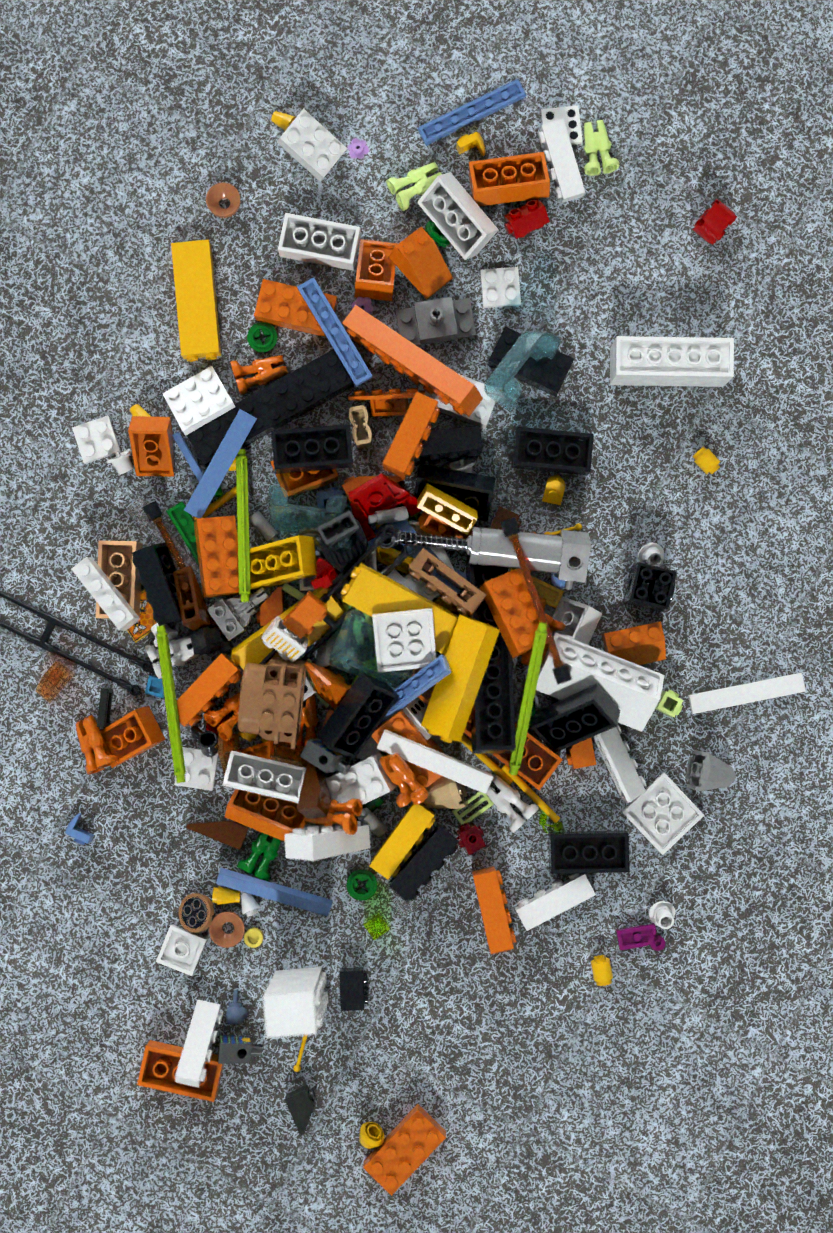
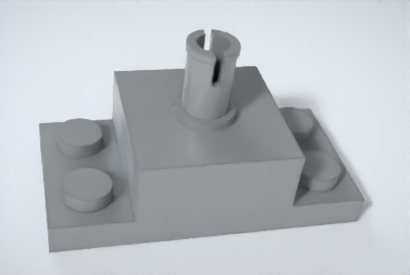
M452 297L415 302L414 307L395 310L399 334L416 346L476 336L470 298L452 301Z

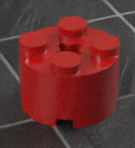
M718 199L712 202V207L708 210L706 209L695 223L694 228H692L696 234L712 245L723 237L726 232L724 230L737 218L735 213Z

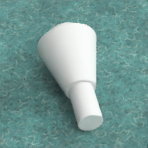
M240 891L242 915L246 914L247 917L257 914L258 909L261 907L252 894Z

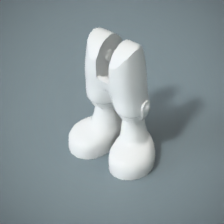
M192 635L170 641V654H174L171 657L172 666H184L186 662L200 655L194 654L193 648L188 649L187 647L192 645ZM151 644L145 646L151 662L159 660L158 648ZM159 661L152 664L158 679L162 678Z
M496 775L492 781L501 791L497 793L494 788L489 786L486 794L495 804L497 811L508 815L511 821L509 829L514 833L526 820L511 807L510 803L515 805L527 820L539 808L535 804L529 805L520 799L521 796L518 790H514L508 783Z

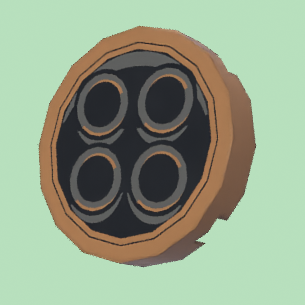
M201 893L187 895L179 907V920L183 928L189 932L199 933L205 931L211 925L214 907L210 898Z

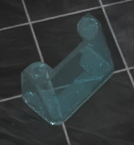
M526 331L521 334L486 380L484 385L485 393L511 413L517 406L516 401L522 393L521 384L514 379V376L530 356L536 361L543 357L552 359L557 353L562 340L554 334Z
M270 486L268 494L270 524L278 531L299 533L300 529H304V527L311 528L313 526L317 528L349 510L350 502L347 496L333 495L327 500L326 509L294 505L288 502V494L284 488Z
M351 610L347 612L330 653L329 664L356 676L363 672L387 683L390 687H396L411 678L413 669L378 673L373 626L365 623V615L361 611Z

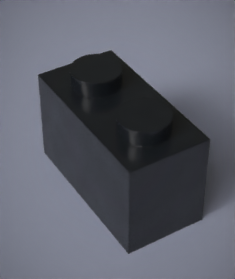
M363 967L340 968L341 1011L364 1010L365 1004H368V992H364V985L368 984L367 972H364Z

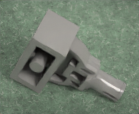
M261 587L249 597V602H241V597L222 598L207 609L228 641L237 639L249 630L248 625L251 622L252 616L258 612L254 608L270 597L264 587Z

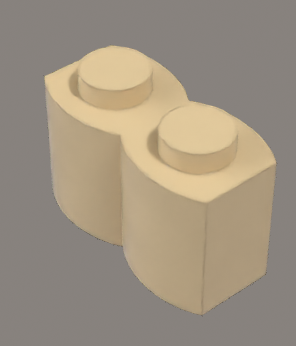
M365 406L350 407L349 419L353 428L352 435L358 449L371 447L373 441Z

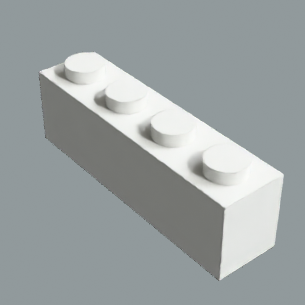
M564 118L541 125L538 137L540 143H544L546 149L544 150L545 159L551 166L549 173L551 180H555L557 186L555 187L557 199L560 198L561 202L564 203L583 197L585 189Z
M85 557L71 569L118 630L126 631L140 620L139 616L94 559Z
M572 873L568 876V880L564 882L559 880L553 883L551 889L547 891L545 889L539 890L534 894V898L530 900L524 898L517 902L518 906L515 909L526 931L595 896L596 894L585 873Z
M197 999L176 1071V1083L199 1088L200 1082L205 1081L207 1069H204L205 1064L211 1060L213 1050H210L211 1043L216 1042L218 1031L215 1030L216 1025L221 1023L223 1012H220V1004Z

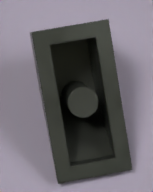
M308 1085L286 1094L285 1102L300 1136L305 1133L314 1110L315 1101L317 1100L314 1090H310Z

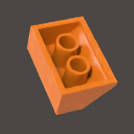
M661 621L601 634L605 652L637 665L666 660L665 637Z

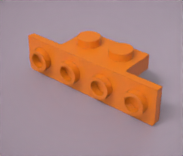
M400 388L389 389V392H383V389H374L369 393H365V390H356L354 394L348 396V400H370L372 416L406 415L409 408L408 398H414L416 391L425 395V390L418 391V388H408L407 391H400Z

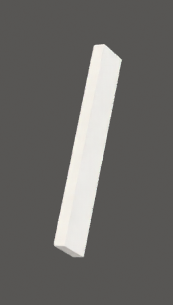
M796 673L688 695L691 712L696 714L806 692L802 673Z
M384 729L377 745V749L391 755L398 753L403 760L486 794L494 777L491 773Z

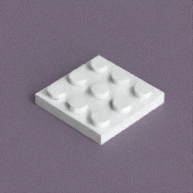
M213 366L206 368L163 393L185 436L235 408Z
M432 608L372 614L378 673L424 668L436 659Z
M664 772L645 789L646 792L634 799L622 811L661 855L666 853L704 816Z

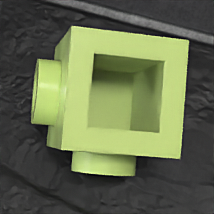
M668 690V692L662 691L660 701L655 709L669 717H675L682 710L683 705L681 704L683 700L678 698L679 694L672 690Z

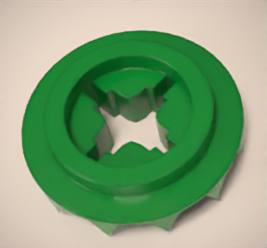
M432 220L425 225V231L438 247H446L450 244L449 240Z
M259 322L249 329L247 341L255 351L266 353L274 348L278 335L272 325ZM261 330L265 336H270L265 339L264 345L261 340H257L260 337Z
M358 869L348 877L346 883L347 891L356 900H368L377 890V880L374 874L368 870ZM357 879L360 881H366L368 879L367 883L365 884L366 889L368 891H366L363 888L355 890L359 885Z

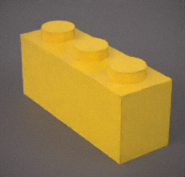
M428 483L417 499V508L467 535L478 520L477 510Z

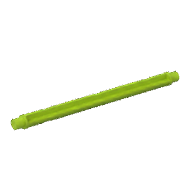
M240 449L236 457L239 595L241 602L246 603L249 602V595L251 594L248 463L246 450Z
M539 622L538 629L535 631L533 650L515 733L516 750L511 753L509 774L518 775V770L521 767L524 744L526 742L542 655L548 633L546 631L548 624Z
M164 625L157 626L156 637L174 776L176 775L177 783L186 782V770L168 633H166V626Z

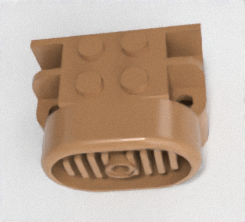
M274 657L267 665L246 664L241 683L238 729L240 732L259 734L263 739L274 741V744H278L279 741L291 743V749H295L301 730L307 671L304 663L308 660L296 659L294 662H291L289 659L286 661L282 657Z

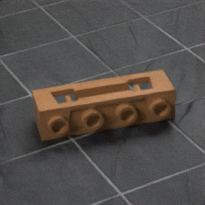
M424 548L409 565L408 571L411 577L417 581L422 580L426 583L425 587L433 593L435 591L442 595L441 599L448 604H454L458 607L457 611L464 616L468 615L471 617L486 597L485 593ZM434 568L437 569L436 573L462 591L464 589L460 597L457 596L455 591L431 575Z

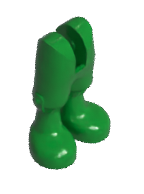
M260 832L256 840L252 842V853L246 860H240L237 867L252 874L259 856L264 853L261 863L253 875L262 880L270 881L271 874L268 872L270 861L278 856V849L282 841L277 838L270 839L267 834Z

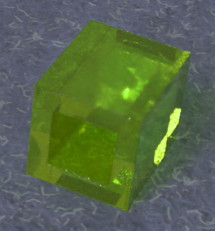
M380 910L363 922L364 927L373 940L389 931L391 927Z

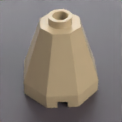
M444 776L426 788L429 794L427 799L422 802V805L425 804L427 808L460 809L468 805V800L464 801V797L467 796L465 786Z

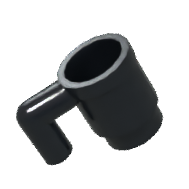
M192 726V738L198 739L202 753L207 757L216 755L219 749L217 735L213 731L203 732L197 726Z

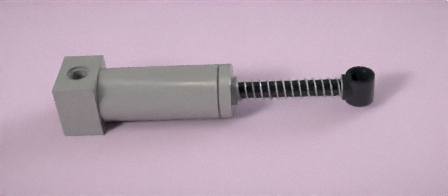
M383 524L378 528L376 539L382 534L384 527L388 524ZM473 527L472 535H469V538L466 539L462 537L457 538V536L454 538L452 536L447 537V535L407 533L395 528V535L385 540L380 546L387 549L397 546L398 543L401 545L412 543L416 547L419 545L421 547L426 546V548L466 550L467 555H469V564L557 573L558 580H566L565 588L567 590L572 589L573 581L586 583L591 551L588 532L561 530L560 536L520 532L513 536L505 537L503 530ZM392 528L386 529L387 534H391L393 532Z

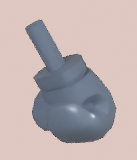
M233 990V1002L228 1003L226 1021L229 1024L238 1025L247 1018L248 1012L246 1008L242 1007V1003H238V990Z

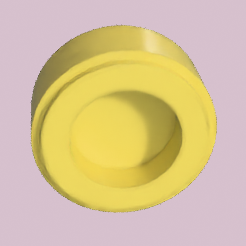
M250 928L244 934V942L251 948H256L263 942L264 935L259 928Z

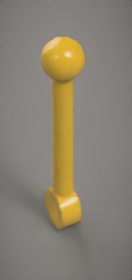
M577 523L573 527H569L562 530L580 531L582 529V525L580 523ZM561 530L551 533L547 531L544 534L558 535L561 534Z
M303 1035L297 1063L293 1067L295 1072L301 1070L300 1063L307 1035Z

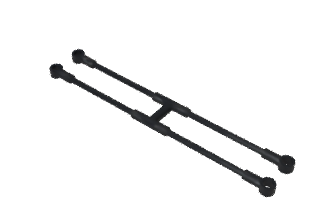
M390 524L386 525L382 534L373 542L374 544L326 594L324 593L321 596L320 600L326 603L330 596L351 575L355 567H359L360 563H363L377 547L379 548L385 540L395 535V527ZM392 528L393 532L391 534H387L386 529ZM407 543L404 546V550L383 575L387 577L408 556L414 555L416 551L414 544ZM409 546L413 548V551L410 553L406 551V548ZM351 607L336 621L327 614L323 621L330 627L301 660H307L325 641H328L350 618V615L356 608ZM273 649L259 664L265 665L278 651ZM240 678V679L238 680V683H237V687H238L240 690H241L240 682H242V678Z
M0 591L1 597L48 621L40 639L0 621L1 627L54 655L58 654L117 683V686L126 689L133 696L141 694V686L117 679L60 651L59 648L47 642L55 626H58L129 659L130 662L140 666L145 672L153 670V662L145 661L135 655H129L72 627L71 624L41 609L38 610ZM146 663L151 665L149 670H146L144 667ZM134 687L139 689L137 694H134L132 691Z

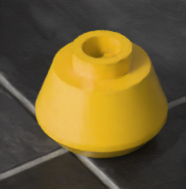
M365 1122L361 1126L359 1141L363 1147L373 1149L384 1142L385 1135L380 1125L374 1122Z

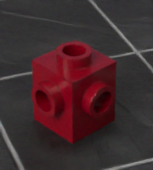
M467 822L459 826V830L455 831L458 836L456 837L459 841L458 846L460 849L463 848L468 855L486 847L482 838L485 835L480 826Z

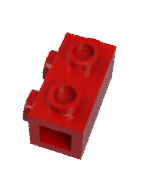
M538 199L531 200L526 205L513 209L504 215L506 221L504 227L507 233L512 234L516 239L522 238L527 233L540 229L550 222L545 205Z

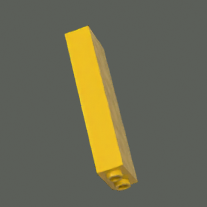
M209 239L171 243L181 356L183 359H187L188 362L198 361V358L204 357L206 360H215L217 356L222 355L211 243Z
M360 563L359 567L353 569L350 576L352 577L349 584L346 583L341 590L343 602L371 617L372 614L432 608L435 651L446 655L459 615Z
M319 587L312 591V593L320 599L330 588L322 589V587ZM334 593L325 603L327 605V614L335 621L344 612H347ZM299 601L280 614L279 617L284 620ZM273 620L232 648L231 659L236 666L240 665L244 670L248 663L259 664L274 649L267 647L263 643V639H261L264 631ZM317 620L313 625L315 628L309 636L304 635L308 639L307 647L320 639L330 627L323 620L321 622ZM277 652L272 658L281 656Z
M459 615L445 655L451 673L435 684L421 726L428 729L427 732L429 734L439 735L442 741L452 743V740L461 742L495 646L499 629L472 617Z

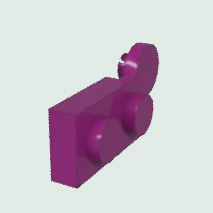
M654 923L616 930L619 950L650 945L653 950L661 951L665 947L664 938L656 935Z

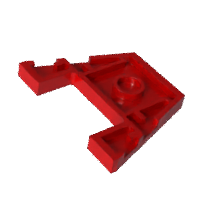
M382 473L348 493L353 517L359 521L367 542L376 537L375 532L368 524V516L374 515L375 511L391 509L401 503L406 506L411 516L421 511V509L417 508L418 498Z

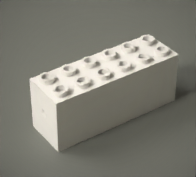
M616 336L610 347V385L724 387L734 377V338Z
M555 632L540 667L536 690L563 700L598 684L620 709L618 723L642 732L660 701L664 675ZM567 664L572 680L557 684L552 669Z
M322 967L275 971L263 995L266 1038L317 1034L318 1028L322 1025L321 1022H323L328 1004V992H324L325 984H327L326 972L322 971Z

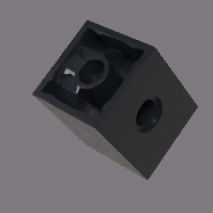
M640 562L636 563L631 567L623 603L657 612L668 610L674 594L677 571Z

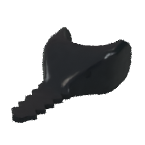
M355 517L354 519L359 529L339 549H329L319 535L313 537L322 558L342 574H345L364 555L368 547L364 531ZM350 576L347 578V580H348L349 582H350L351 579H352V577H350Z

